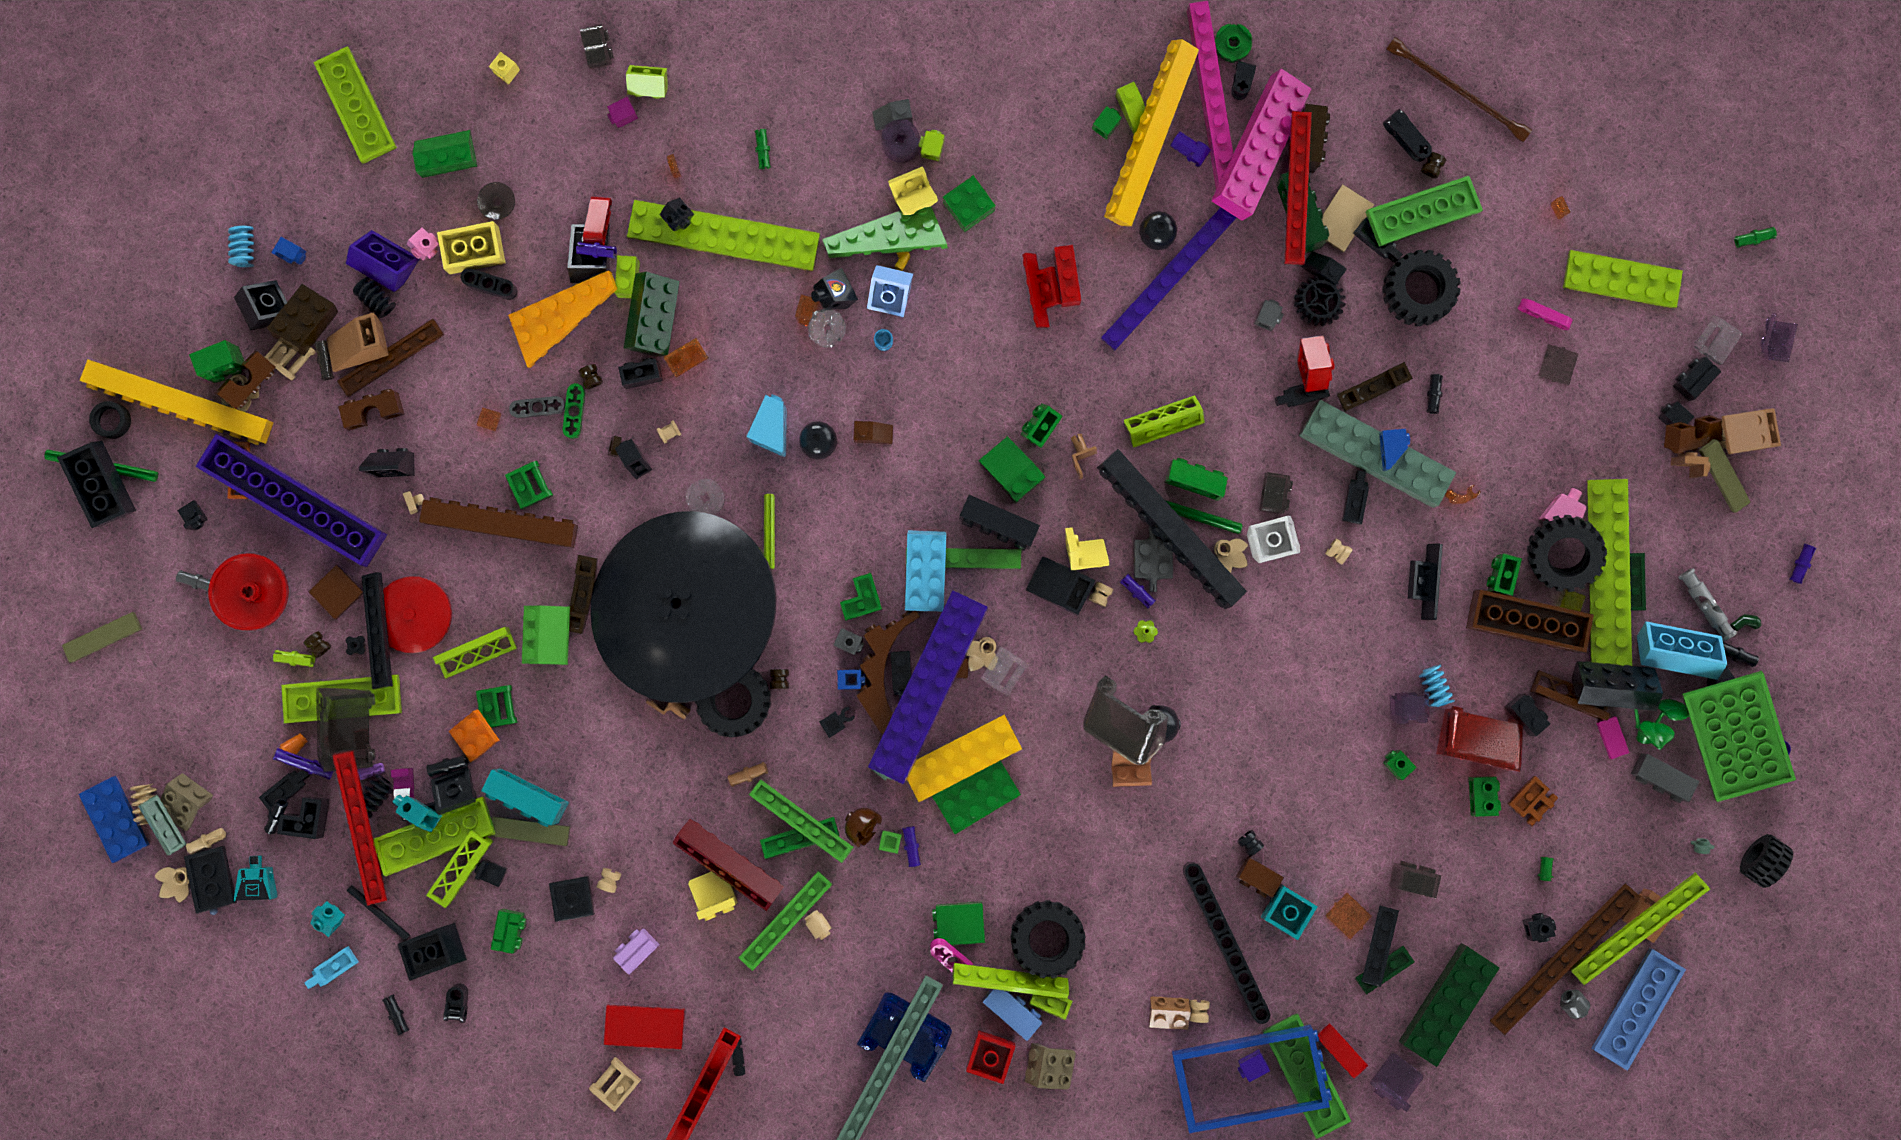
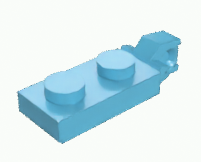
M347 946L313 969L314 971L311 972L313 977L304 983L308 989L317 984L322 987L359 963L350 947Z

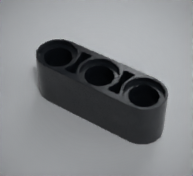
M471 268L464 269L460 275L461 281L470 289L506 300H512L517 296V287L507 279ZM475 275L474 281L468 283L469 276ZM488 281H493V285L490 288L485 287ZM507 286H511V291L504 294V289Z

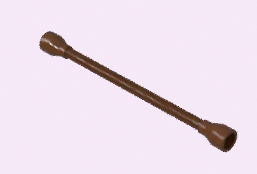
M1394 37L1386 50L1392 54L1407 58L1434 78L1462 95V97L1490 114V116L1506 125L1520 141L1524 142L1531 133L1532 129L1525 124L1508 119L1474 94L1446 77V75L1418 58V56L1412 54L1397 37Z

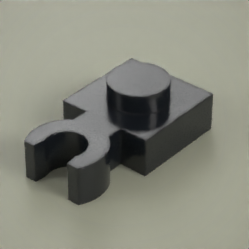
M845 707L839 716L835 711L819 721L829 738L846 728L843 722H850L855 719L854 715L850 718L845 716V712L850 709L849 707Z

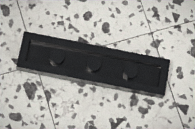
M1379 906L1361 982L1381 987L1399 910Z

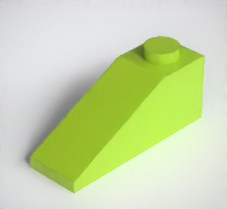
M1135 82L1118 88L1115 97L1134 135L1138 129L1140 117L1144 113L1145 105Z

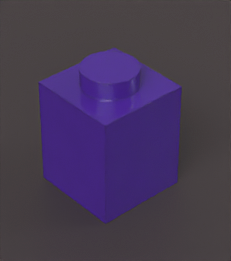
M1259 1049L1238 1060L1240 1066L1237 1069L1242 1078L1246 1077L1249 1082L1270 1072L1269 1066Z

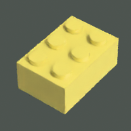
M494 221L437 232L443 268L449 274L460 273L467 268L475 270L506 264L500 230Z

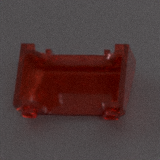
M1452 706L1451 709H1445L1436 754L1520 772L1523 745V726L1520 725V721L1508 719V722L1470 714L1463 712L1464 708Z

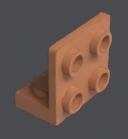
M1122 746L1113 749L1111 762L1113 787L1152 785L1150 766L1153 752L1152 747L1138 746L1136 748H1127Z
M1643 888L1639 894L1641 898L1624 914L1622 921L1626 924L1630 923L1660 900L1661 897L1654 891ZM1680 912L1672 919L1680 921L1684 914ZM1671 920L1646 939L1654 943Z

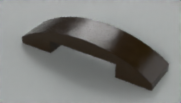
M1405 362L1369 380L1338 393L1337 397L1346 412L1413 378Z
M578 555L574 573L576 576L569 606L570 632L583 634L596 580L598 558Z

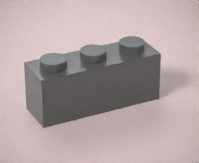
M1641 753L1631 772L1632 775L1636 776L1635 780L1639 783L1653 785V790L1664 794V792L1670 794V799L1678 803L1682 801L1690 802L1700 782L1649 754Z

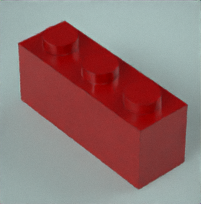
M1073 245L1054 247L1053 256L1062 303L1061 308L1080 305L1081 294Z

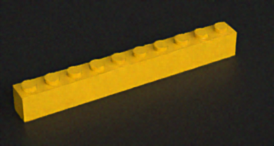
M1183 39L1171 40L1167 47V53L1160 65L1159 74L1153 83V89L1147 99L1144 113L1140 117L1138 129L1126 154V160L1120 170L1117 184L1114 186L1112 197L1106 206L1104 217L1118 225L1132 226L1198 54L1199 49Z
M88 359L80 378L81 382L87 383V388L98 391V388L105 389V394L116 397V394H120L122 399L133 403L134 400L140 401V406L149 409L155 406L158 407V412L167 415L173 412L176 413V418L185 421L191 418L194 419V424L203 427L209 424L212 426V430L223 433L224 430L229 431V436L241 439L242 436L247 437V442L259 445L260 442L266 444L274 423L267 419Z

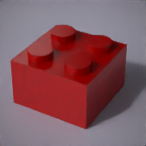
M1324 336L1300 339L1297 364L1305 392L1328 389L1329 382L1332 381L1334 360L1329 356L1330 347L1328 343H1325Z
M978 1030L966 1065V1072L1004 1084L1016 1047L1015 1042Z

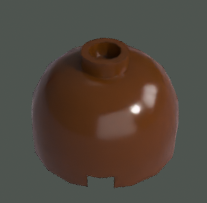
M859 808L854 812L851 811L845 818V834L847 838L858 848L860 844L865 846L875 835L876 832H873L876 824L881 825V815L870 808Z

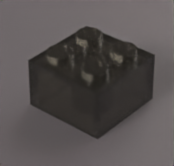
M1401 860L1400 864L1394 863L1389 885L1400 890L1437 898L1442 875L1436 874V870L1430 867L1419 865L1418 869L1416 864Z

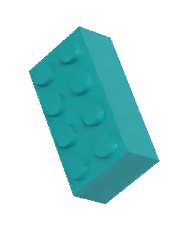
M502 768L491 770L481 790L486 793L485 796L494 801L498 799L503 802V806L509 809L516 808L521 810V815L528 818L533 816L538 819L537 822L546 827L558 824L569 804L568 801Z

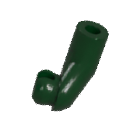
M1744 614L1731 623L1730 626L1736 631H1739L1745 625L1758 629L1761 627V619L1755 615Z

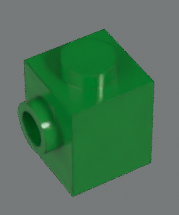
M1391 750L1385 755L1386 760L1383 764L1398 780L1403 781L1417 768L1401 750Z

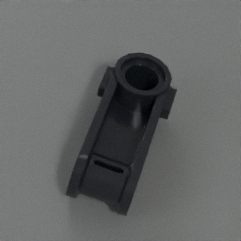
M1396 110L1383 122L1386 131L1393 136L1414 161L1421 162L1430 156L1432 152L1430 143L1402 110ZM1420 149L1424 151L1422 154L1418 152Z

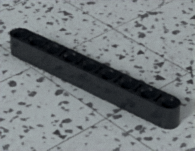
M1187 862L1183 867L1185 879L1250 1015L1257 1023L1264 1024L1269 1021L1271 1016L1268 1006L1202 868L1195 862ZM1191 866L1197 868V873L1194 876L1188 875V869ZM1199 884H1204L1205 891L1198 894L1196 887ZM1207 902H1213L1214 908L1211 911H1205L1204 907ZM1222 920L1221 928L1214 929V921ZM1229 937L1231 940L1230 945L1223 947L1222 940ZM1234 955H1238V963L1234 965L1231 964V957ZM1242 973H1247L1248 975L1245 982H1239V976ZM1250 991L1256 992V997L1253 1000L1247 999ZM1264 1009V1016L1257 1018V1010Z

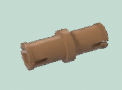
M762 762L750 768L744 767L742 771L728 775L730 785L734 787L746 781L751 782L753 778L768 774L766 764Z

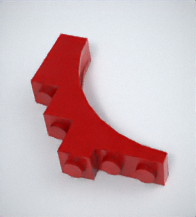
M725 1027L723 1028L666 1140H689L741 1038L740 1035Z

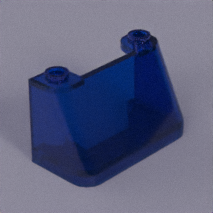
M885 993L861 1034L857 1045L866 1051H874L877 1046L886 1049L910 1003L893 993ZM929 1013L903 1060L911 1064L910 1072L912 1076L924 1083L944 1053L952 1034V1029L948 1024Z

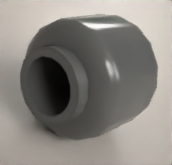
M1570 989L1561 995L1560 1006L1570 1018L1579 1019L1587 1016L1590 1002L1581 991Z

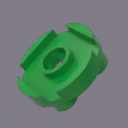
M1226 24L1221 27L1215 37L1218 56L1230 63L1246 58L1252 47L1250 31L1241 24ZM1230 39L1232 41L1237 40L1236 47L1229 45Z

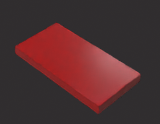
M607 1004L604 1045L682 1049L685 1009Z

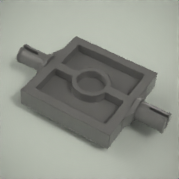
M1149 527L1148 539L1134 540V578L1149 580V592H1157V580L1173 578V551L1168 550L1164 546V541L1157 538L1152 533L1151 527Z

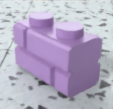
M644 928L640 932L636 929L628 937L630 941L626 945L622 943L615 950L617 954L613 959L627 974H631L659 946V943Z

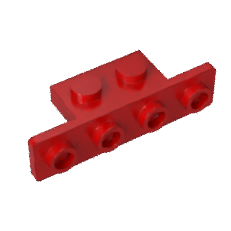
M1024 253L1022 254L1023 266L1026 272V282L1034 314L1033 320L1037 328H1048L1050 325L1047 309L1062 304L1055 267L1050 266L1039 270L1036 254Z

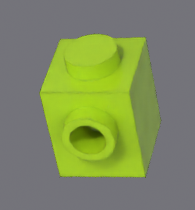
M937 130L926 131L925 137L921 136L919 147L922 148L921 157L940 161L945 135Z

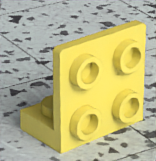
M1073 527L1065 528L1066 549L1071 570L1109 566V559L1103 539L1079 542L1078 535H1074Z

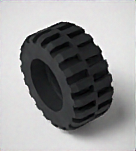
M1416 250L1414 253L1410 252L1400 258L1389 269L1383 281L1385 285L1382 287V293H1386V296L1383 298L1385 304L1389 303L1390 307L1388 310L1390 313L1394 311L1397 314L1395 316L1396 319H1404V323L1407 325L1415 323V326H1422L1423 324L1427 326L1443 318L1456 305L1457 297L1461 291L1458 288V285L1461 284L1460 278H1456L1458 271L1456 267L1452 269L1450 266L1452 262L1449 259L1446 261L1442 259L1444 255L1440 253L1433 255L1434 252L1432 250H1427L1425 253H1423V250ZM1422 272L1434 280L1437 286V298L1431 304H1420L1410 298L1406 291L1405 282L1411 273Z
M1558 515L1554 516V520L1550 522L1545 520L1542 522L1543 526L1541 528L1537 526L1534 530L1535 535L1530 536V545L1527 546L1528 562L1537 579L1541 583L1544 582L1550 589L1554 587L1556 591L1561 592L1564 589H1567L1568 592H1574L1576 587H1579L1581 590L1586 588L1584 584L1588 582L1590 584L1596 581L1594 577L1602 574L1601 567H1604L1607 561L1605 559L1607 555V549L1604 546L1605 542L1597 529L1590 522L1584 521L1578 516L1572 518L1571 515H1564V518H1560ZM1563 538L1579 539L1584 544L1585 553L1578 564L1566 569L1556 568L1551 565L1548 553L1554 543Z
M753 668L738 681V683L743 684L749 690L751 695L750 708L743 716L735 719L723 716L716 707V695L711 698L695 701V704H697V715H700L701 722L710 731L720 736L739 737L750 734L763 724L762 722L767 718L768 710L771 707V693L767 687L766 680Z
M1057 901L1034 902L1031 906L1025 907L1024 911L1017 915L1016 921L1011 928L1010 940L1014 956L1020 963V966L1028 970L1032 975H1039L1040 978H1057V975L1060 974L1063 976L1067 974L1068 970H1073L1077 966L1078 960L1080 961L1083 956L1082 953L1086 945L1083 925L1069 907ZM1042 921L1056 922L1065 931L1066 944L1063 950L1056 956L1042 957L1036 954L1030 946V933L1034 926Z

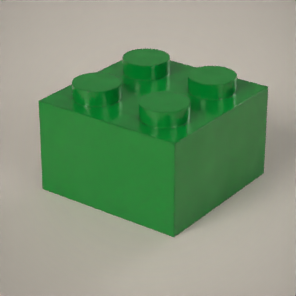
M974 175L943 196V204L964 233L995 212L996 205Z
M226 340L189 354L197 376L213 383L223 381L224 377L230 374L231 376L241 374L242 370L245 369L241 365L244 362V358L240 348Z

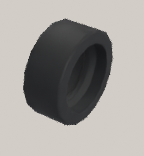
M104 401L92 409L89 415V423L91 429L96 434L109 439H117L128 432L131 426V416L124 406L112 401ZM108 409H114L120 415L118 427L113 431H106L100 425V418Z

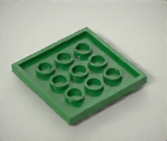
M1000 760L932 795L954 834H957L1021 794Z

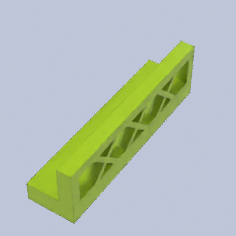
M1195 395L1123 420L1133 448L1205 423L1203 409ZM1194 403L1195 405L1191 408H1185L1186 405ZM1171 410L1176 411L1174 414H1167ZM1151 417H1158L1156 420H1149ZM1134 423H1140L1139 426L1131 428L1130 426Z
M503 627L434 656L433 659L435 664L440 665L443 675L447 679L517 649L509 627ZM508 637L511 647L502 649L497 646L500 639ZM485 645L493 647L492 653L488 657L480 655L482 647ZM467 653L476 655L471 664L462 662L464 655ZM450 660L457 662L455 671L448 673L444 663Z
M471 830L426 896L447 908L494 840L489 837L484 839ZM471 837L481 843L477 849L469 850L468 841ZM467 854L468 863L458 866L457 857ZM456 870L457 879L447 882L446 873ZM437 887H445L446 895L443 899L433 894Z

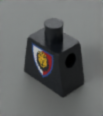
M843 268L820 279L813 286L814 291L811 292L812 300L814 302L820 301L825 310L847 309L858 300Z

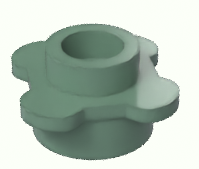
M1697 838V841H1691V844L1694 845V851L1697 853L1709 854L1710 849L1715 847L1705 838Z

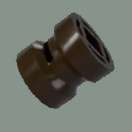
M1431 152L1430 156L1426 158L1427 163L1422 166L1421 172L1436 179L1441 173V167L1445 165L1447 160L1441 154Z
M596 364L587 365L578 371L580 377L584 379L585 389H592L603 383L601 376L597 373L598 368Z
M320 631L311 634L303 642L307 648H311L315 658L321 657L332 647L328 641L322 640L323 635Z
M770 669V676L773 677L770 682V689H789V682L786 679L789 676V669Z

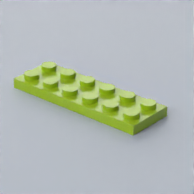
M348 46L313 62L360 162L364 164L396 149L397 146Z
M1570 250L1563 288L1675 309L1678 304L1683 270Z
M392 675V687L377 690L372 689L371 677L281 685L284 723L402 713L399 675Z
M477 798L474 803L441 814L442 817L432 832L410 824L375 838V847L383 875L389 876L458 849L471 830L483 838L496 834L485 798ZM471 837V839L468 841V844L476 842L477 840Z

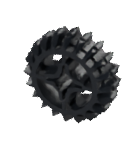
M1315 275L1313 280L1310 277L1307 278V283L1303 281L1300 284L1302 288L1298 287L1296 289L1298 294L1294 296V299L1298 301L1294 303V306L1300 307L1296 313L1302 312L1303 315L1300 319L1303 320L1307 317V324H1310L1313 320V325L1316 327L1320 321V325L1324 327L1326 322L1329 325L1332 324L1333 320L1339 318L1338 314L1343 313L1341 308L1345 307L1346 303L1342 302V300L1346 297L1345 295H1340L1343 292V288H1336L1339 282L1333 285L1331 281H1326L1325 277H1322L1320 280L1318 275ZM1317 287L1325 288V289H1327L1329 292H1328V293H1323V292H1321V290H1320L1319 288H1317ZM1310 289L1312 301L1306 304V293ZM1318 297L1319 299L1326 298L1321 304H1318L1317 302L1314 303L1318 299ZM1333 298L1334 307L1332 312H1329L1328 301ZM1310 309H1317L1323 315L1315 314Z

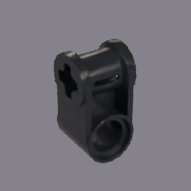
M1238 61L1231 94L1234 99L1243 100L1250 91L1256 65Z
M455 984L447 991L443 1015L444 1021L459 1020L461 1023H465L468 1010V988L464 984ZM454 990L460 991L461 998L454 995Z

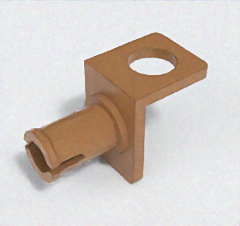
M1077 434V438L1076 435L1071 437L1077 452L1072 455V462L1079 479H1083V473L1078 461L1097 454L1096 446L1087 448L1082 437L1083 435Z
M648 698L646 700L647 704L661 714L665 715L667 711L671 710L683 720L691 711L681 703L668 702L665 708L662 709Z

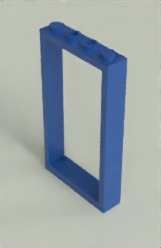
M1311 1025L1172 1051L1189 1133L1329 1108V1101L1332 1100L1330 1089H1326L1324 1083L1328 1079L1326 1070L1321 1069L1320 1062L1323 1061L1321 1049L1317 1050L1316 1042H1319L1317 1030H1313ZM1308 1036L1321 1095L1320 1100L1195 1123L1182 1060Z

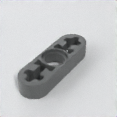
M558 396L516 400L510 404L509 411L515 418L556 415L564 412L565 401ZM556 400L558 401V403L561 404V406L558 407V410H556L554 407H548L549 411L546 412L547 405L545 401H548V405L555 404ZM540 402L543 405V409L541 412L536 413L533 411V405ZM526 403H529V414H527V410H521L520 414L514 411V409L517 408V405H520V407L525 408L527 407Z

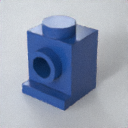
M280 237L271 253L290 264L294 261L301 265L305 261V253L307 251Z
M837 670L838 690L861 689L862 685H865V673L861 674V670ZM850 676H854L856 678V681L854 683H850L848 681V678Z

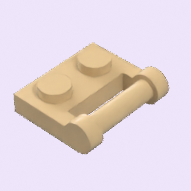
M278 341L265 358L292 381L296 377L297 371L317 351L311 347L305 356L300 355L289 370L284 367L297 352Z
M614 1057L608 1069L596 1083H592L589 1090L615 1112L641 1079L618 1058ZM616 1070L621 1072L609 1089L603 1092L601 1088Z

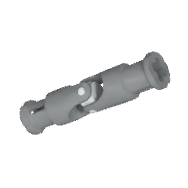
M1691 568L1679 575L1678 578L1683 580L1688 588V593L1704 613L1711 627L1715 628L1719 635L1722 636V641L1735 636L1737 631L1733 630L1727 622V616L1717 605L1704 582H1700L1694 573L1695 569ZM1699 596H1704L1707 599L1701 603Z

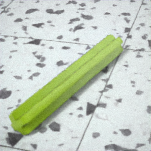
M765 494L764 556L769 563L770 569L775 567L774 494Z

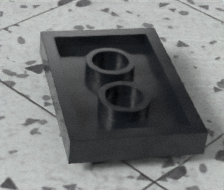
M225 846L184 857L196 914L237 903V901H234L235 892Z

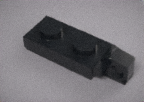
M1366 217L1353 232L1356 237L1384 259L1388 258L1395 263L1403 255L1396 249L1397 245L1394 242L1379 247L1369 220Z
M1300 384L1284 390V395L1276 397L1275 403L1276 406L1287 404L1288 407H1295L1328 398L1330 394L1328 389L1305 392L1304 385Z
M1356 471L1355 480H1350L1342 517L1344 522L1359 525L1363 522L1369 491L1368 482H1364L1365 471Z
M910 651L890 652L894 695H899V701L911 678Z
M301 770L299 773L296 771L288 773L263 793L259 799L271 811L277 798H284L288 801L306 785L304 780L310 774L304 770Z

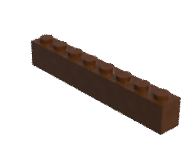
M430 497V500H423L419 522L423 524L570 548L575 546L578 525L573 524V520L562 519V522L554 521L555 517L543 516V519L535 518L536 514L524 512V516L517 515V511L507 509L503 513L498 512V508L487 506L486 510L479 509V505L470 503L466 507L460 506L461 502L451 500L448 503H441L442 499Z

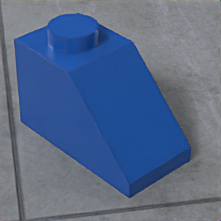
M1406 428L1384 430L1379 433L1383 471L1391 469L1406 451L1408 445H1410V435L1406 433Z

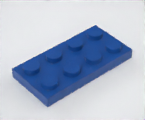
M116 776L79 794L112 863L150 845L139 822L133 821L136 816L132 813V807Z

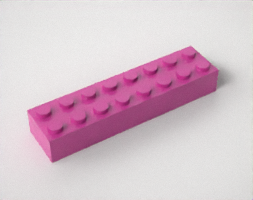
M1282 68L1270 76L1211 200L1241 221L1253 215L1290 136L1292 111H1302L1311 91L1310 87Z

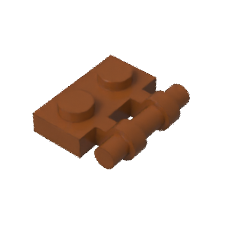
M1533 776L1507 804L1521 817H1525L1529 813L1531 817L1526 822L1533 826L1536 822L1541 821L1542 815L1548 809L1551 810L1555 806L1554 803L1558 797L1552 793L1547 798L1545 794L1550 789L1536 776ZM1541 801L1543 804L1535 810L1533 807Z

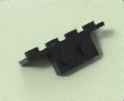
M1440 543L1427 544L1425 562L1410 561L1407 599L1422 601L1421 620H1437L1443 544Z

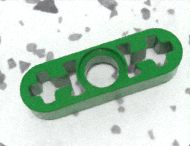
M577 383L571 384L566 394L562 430L564 435L570 439L578 438L582 429L586 392ZM576 388H578V390L581 391V394H577L576 399L577 401H580V404L576 402L570 403V400L574 401L575 396L571 392L575 391ZM577 406L579 414L574 417L570 416V408ZM568 418L578 420V423L574 422L573 425L577 431L573 432L572 435L567 431L568 428H571L572 424L571 421H568Z

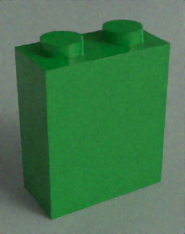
M982 901L937 904L936 909L932 910L933 921H937V929H933L934 939H944L950 945L985 943Z

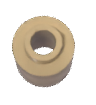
M818 910L804 918L807 922L806 926L815 939L820 938L822 940L831 934L829 932L831 926Z

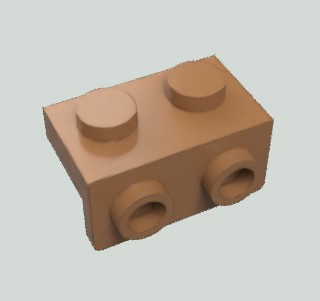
M1686 452L1685 454H1678V457L1671 458V466L1690 467L1689 478L1706 477L1710 471L1709 457L1698 456V453Z
M1161 996L1150 997L1149 1028L1188 1030L1191 1014L1189 999Z

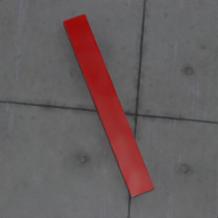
M1292 111L1284 264H1305L1312 112Z
M354 751L333 754V761L366 903L371 905L387 901Z

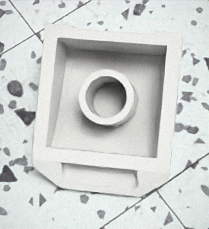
M1291 516L1249 526L1247 538L1252 557L1258 563L1300 553V545Z

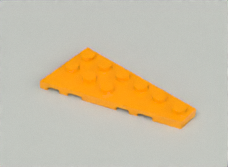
M611 271L601 273L508 315L527 368L535 365V362L540 357H544L551 347L565 338L579 325L578 323L584 317L587 318L595 307L602 304L617 290Z

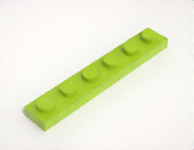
M954 963L953 984L1067 999L1069 996L1068 978H1040L1039 975H1032L1026 972Z

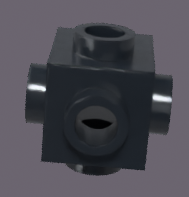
M679 197L667 202L659 215L673 231H677L679 229L684 230L691 224L690 220L694 213Z
M1536 913L1532 915V918L1522 920L1526 938L1530 941L1542 943L1550 941L1551 937L1556 936L1555 921L1550 916L1544 915V913Z

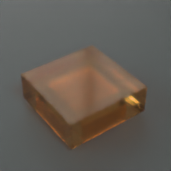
M674 154L668 155L667 160L673 177H682Z
M1563 196L1551 202V207L1557 219L1560 220L1571 213Z
M482 407L477 426L496 432L501 413Z

